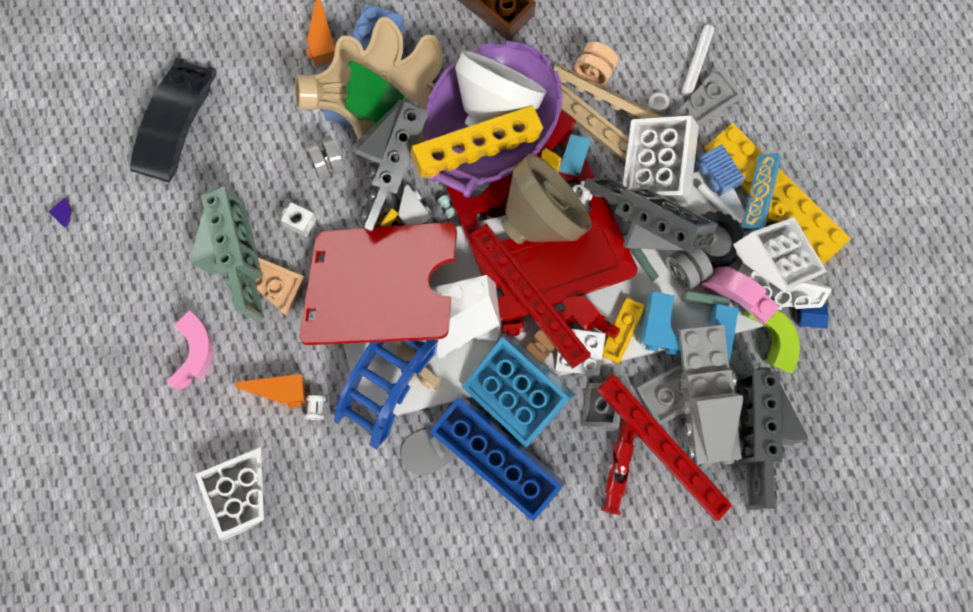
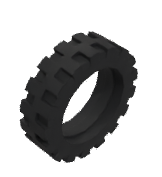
M709 211L704 215L701 214V216L725 229L732 241L730 251L723 256H713L703 250L713 269L730 266L738 258L733 244L744 238V230L740 228V223L732 219L730 214L725 215L721 211L716 213Z

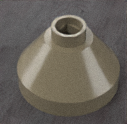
M528 154L514 167L506 205L507 217L501 222L505 232L513 241L518 244H522L526 240L530 242L577 241L591 229V219L585 206L565 179L546 161L536 155Z

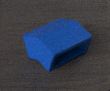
M823 304L822 307L797 309L798 326L827 329L829 318L827 304Z

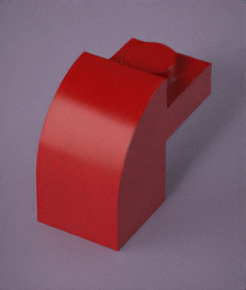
M572 296L562 301L567 309L558 312L569 327L578 321L587 331H591L606 318L595 304L581 296Z

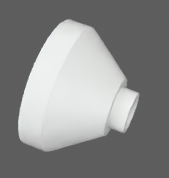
M463 50L455 66L463 108L468 113L465 123L469 127L532 105L536 110L546 94V90L527 76L502 63L471 51Z

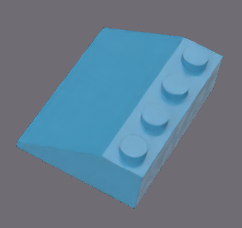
M511 335L500 339L462 386L526 448L576 395Z

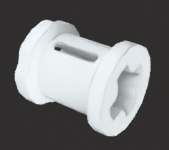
M306 396L308 409L305 419L324 420L323 402L326 401V397Z

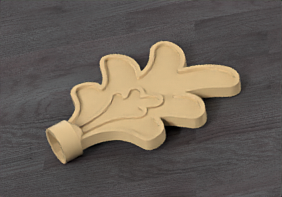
M381 17L374 26L369 45L365 51L357 39L351 36H342L336 42L333 62L328 69L318 75H296L295 98L297 109H327L337 112L349 121L359 140L374 123L368 120H358L345 109L347 82L350 81L351 68L348 67L349 60L363 65L393 85L404 95L403 101L405 98L421 104L419 108L425 110L429 96L435 86V83L432 82L439 74L443 63L441 44L434 35H425L420 39L414 51L408 57L401 60L403 53L402 34L391 19ZM423 128L416 144L422 143L424 139Z

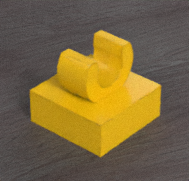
M384 209L374 227H389L393 222L401 225L402 222L396 218L398 213L394 209Z

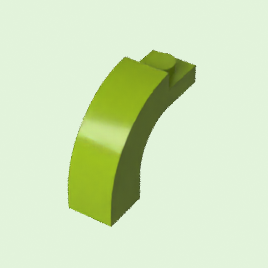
M743 308L742 316L759 322L751 313ZM776 310L767 323L763 324L769 330L772 338V346L765 363L793 374L800 354L799 336L790 319Z

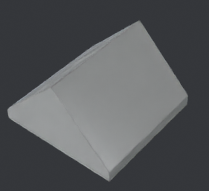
M587 383L581 426L615 432L619 428L620 416L597 392L596 389L602 383Z

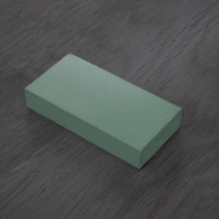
M686 291L682 295V301L707 306L715 304L730 305V299L722 296Z

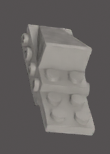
M724 324L678 329L683 369L680 389L684 397L682 408L683 413L686 415L685 433L689 442L687 446L688 456L700 467H710L715 462H721V464L735 463L734 460L742 459L741 452L744 450L743 442L739 439L743 395L734 392L736 377L732 370L729 369Z

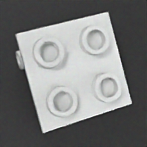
M571 329L591 353V356L572 369L558 352L555 370L599 376L606 333Z

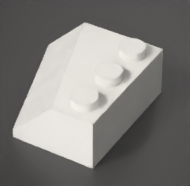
M487 275L431 288L435 293L442 296H451L452 299L449 333L445 338L437 339L439 340L437 354L440 359L447 356V353L455 348H461L465 345L464 343L474 337L478 338L500 325L496 283Z
M261 447L195 474L220 540L224 541L245 532L264 520Z

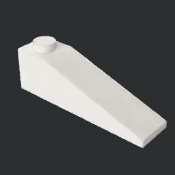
M744 262L739 272L750 277L767 290L765 294L779 306L777 310H782V307H795L796 309L822 307L832 290L826 285L809 280L783 292L744 264ZM734 301L735 307L742 309L744 308L739 303Z

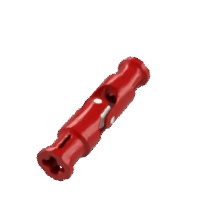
M619 423L620 432L618 441H615L613 462L610 466L605 487V493L607 494L604 507H601V511L614 515H621V511H619L621 499L625 496L629 463L633 457L635 447L633 445L635 432L625 423ZM614 474L623 475L620 483L615 481Z

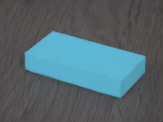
M570 135L559 172L580 177L591 139Z

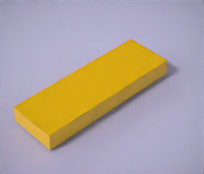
M628 297L625 298L613 324L620 328V333L615 339L610 336L607 337L603 348V358L618 365L620 364L644 312L645 305Z

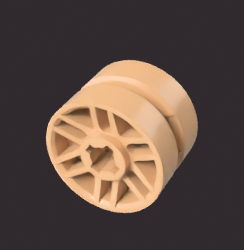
M589 42L583 49L574 69L576 73L603 86L610 79L612 72L619 62V58L610 47L599 42Z

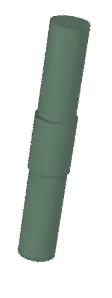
M628 231L622 234L624 240L627 237ZM629 248L652 281L656 280L659 275L642 250Z

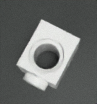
M290 203L289 207H286L281 214V222L284 227L307 237L316 221L314 213L293 203ZM294 217H302L299 222H292Z

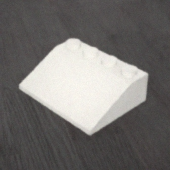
M693 116L632 119L623 185L628 188L646 187L679 205L690 204L699 126Z
M794 217L753 231L733 244L738 257L742 259L744 264L783 292L827 272Z

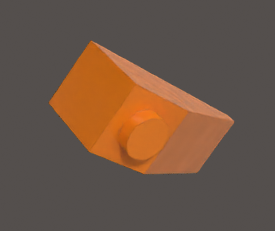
M316 0L307 38L309 48H306L309 60L313 59L315 66L332 62L335 49L321 0Z
M302 374L235 382V387L239 390L288 406V409L301 408V404L307 403L305 377Z

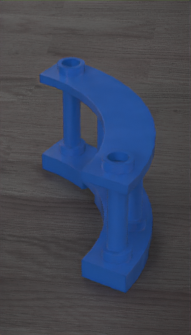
M418 340L402 341L416 350V354L411 361L406 362L383 348L382 345L385 342L369 343L350 374L339 402L334 408V412H336L334 422L338 424L345 416L370 432L371 439L369 445L377 450L390 436L396 414L393 413L396 404H402L411 388L408 383L415 373L419 375L436 355L439 340H427L426 342H419ZM376 354L401 369L402 374L396 383L391 384L368 369ZM363 376L387 391L389 396L384 405L380 406L357 391ZM353 399L376 413L375 416L378 417L376 424H373L351 409Z

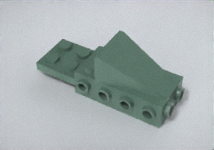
M226 187L212 189L208 193L201 195L204 210L190 261L193 265L212 275L219 273L228 278L227 283L233 293L234 299H232V304L235 310L255 321L262 320L265 317L255 279L263 275L245 203Z

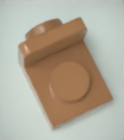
M539 330L534 335L533 341L525 349L542 363L555 350V347L547 336Z

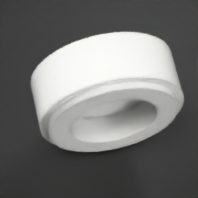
M654 93L649 99L648 106L650 110L658 114L663 113L669 106V98L663 93Z

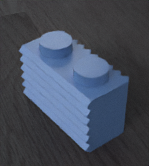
M722 144L701 155L697 161L699 172L707 177L710 189L713 192H717L719 196L740 186L745 179Z

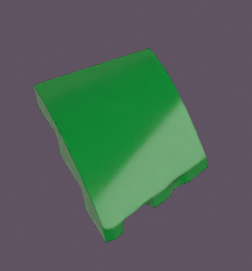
M349 60L348 67L351 68L350 81L347 82L345 109L358 120H368L375 124L398 100L403 101L404 95L370 69L353 60Z

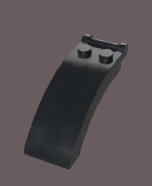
M175 58L173 66L157 87L143 116L132 152L130 171L170 183L177 172L183 145L191 124L209 95L210 85L216 77V68H205L185 62L182 58ZM182 69H183V70L190 71V72H193V73H197V74H200V75H204V77H200V76H197V75H194V74H190V73L184 72V71H182Z

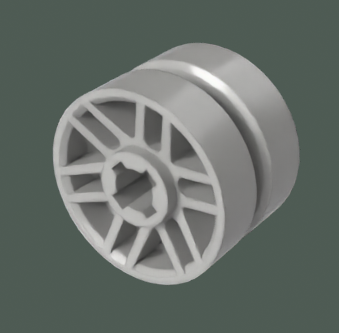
M331 135L321 138L322 148H320L317 141L306 144L320 180L330 177L329 167H331L334 174L345 171Z
M702 249L690 252L679 250L666 258L670 273L678 284L686 290H691L700 281H704L713 274L712 265Z

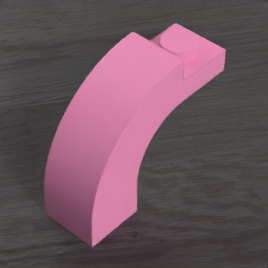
M714 268L713 274L700 284L711 295L726 297L739 303L761 324L767 323L779 308L765 294L767 291L750 277L731 268Z
M190 310L174 325L186 337L189 343V355L186 362L167 381L178 391L181 388H186L192 382L191 378L193 376L201 380L207 373L213 358L214 349L211 334L205 324Z

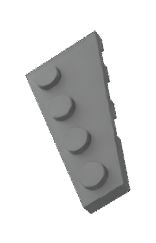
M718 65L672 117L692 115L700 127L741 100L743 94Z

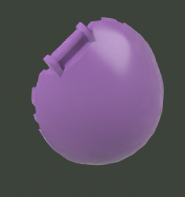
M505 41V44L493 45V42L480 45L474 53L493 59L518 71L546 90L539 108L535 110L543 126L539 138L531 143H527V141L520 143L519 146L511 150L507 148L500 150L494 156L488 157V155H485L474 163H462L454 170L449 171L445 169L439 171L436 176L430 177L429 180L433 182L439 181L462 192L463 196L469 198L477 185L491 183L512 174L514 167L528 154L536 155L548 141L561 112L563 100L561 92L562 82L558 71H554L550 65L551 61L543 53L529 45ZM455 61L442 73L429 96L425 109L429 113L423 126L424 142L469 127L465 123L468 113L463 108L455 70L457 62ZM517 127L513 128L516 132H522ZM493 134L495 138L502 139L500 135ZM473 141L475 145L482 146L481 142ZM453 148L457 153L463 152L460 148ZM433 155V158L436 160L443 159L440 155Z

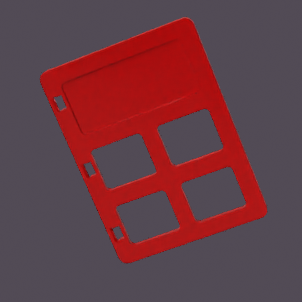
M572 129L560 141L564 153L570 135H574ZM586 158L580 177L559 172L568 184L578 182L580 185L586 179L595 178ZM445 185L481 276L487 275L496 283V288L500 287L504 296L497 299L500 319L502 321H510L528 315L529 313L469 238L470 233L480 228L475 217L476 214L498 206L487 200L483 195L467 198L463 196L462 192ZM593 195L591 200H587L592 210L588 212L592 227L577 241L530 242L526 240L522 244L516 243L511 238L501 241L552 306L562 303V301L569 297L583 296L632 279L637 275L638 267L629 248L623 247L625 240L604 197Z

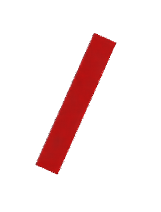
M561 111L554 131L536 156L541 158L542 151L545 148L552 151L574 127L576 119ZM512 174L492 182L483 192V197L500 207L508 199Z

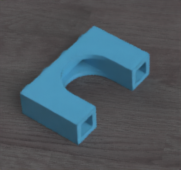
M654 291L648 293L639 344L645 345L646 350L658 352V348L667 349V354L680 355L679 338L676 337L671 328L674 295ZM720 304L711 305L708 326L724 324L728 360H730L739 308Z

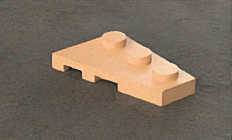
M258 257L263 275L255 279L258 291L282 313L288 316L305 277Z

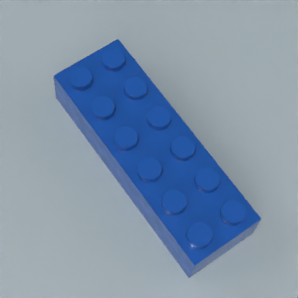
M463 395L453 402L430 430L433 436L533 522L564 486L565 482Z

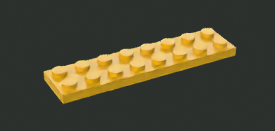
M732 123L703 149V152L707 153L721 144L724 145V148H726V151L745 178L739 187L749 196L758 156L764 153ZM778 169L772 199L785 204L784 220L793 217L796 219L824 265L851 238L783 171Z

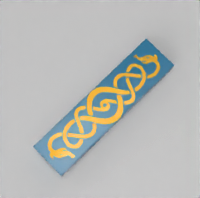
M779 153L759 154L741 226L744 231H756L765 228L781 161Z

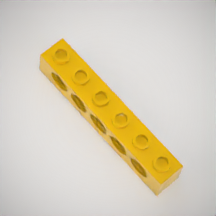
M532 105L413 145L410 156L420 178L425 176L430 178L436 176L439 171L445 169L449 171L454 170L462 163H474L485 155H488V157L494 156L500 150L506 148L508 150L514 149L520 143L526 141L527 143L534 142L539 138L543 126ZM517 127L522 132H516L513 128ZM493 134L500 135L502 139L495 138ZM473 141L481 142L482 146L475 145ZM453 148H460L463 152L457 153ZM433 155H440L443 159L436 160L433 158Z

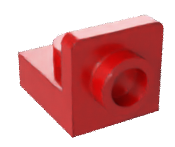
M523 316L510 321H503L502 334L518 336L520 332H524Z

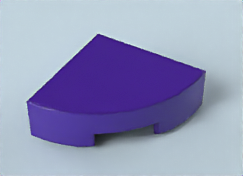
M63 198L49 213L66 228L71 220L72 208L68 200Z

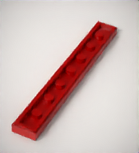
M488 224L470 233V240L569 366L573 369L588 359L591 353Z
M610 374L596 389L597 392L714 521H719L732 504L614 374Z

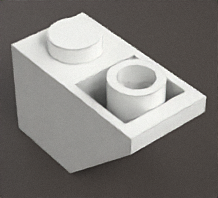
M409 185L404 187L398 214L402 225L432 224L431 217L433 214L427 205H422L419 193L416 189L412 190Z

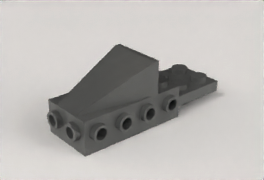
M405 98L404 101L398 100L351 148L355 154L374 161L369 163L366 170L367 179L373 186H369L366 193L367 203L365 206H361L358 214L359 221L363 227L371 231L374 228L387 192L390 191L396 194L411 158V148L413 145H416L429 113L419 108L420 103Z
M592 178L585 181L584 187L591 190L590 193L592 195L608 199L607 203L617 206L615 213L620 215L624 222L631 224L623 244L625 248L683 250L690 252L708 248L714 241L715 236L713 234L718 225L717 223L646 187L628 188L610 178Z
M759 367L757 370H752L737 377V393L743 395L739 439L743 442L744 450L741 452L742 459H739V465H747L748 510L775 509L777 493L774 489V481L776 480L777 473L774 464L782 462L785 454L783 445L808 441V436L780 384V372L771 371L770 367ZM751 428H753L754 434L750 433Z

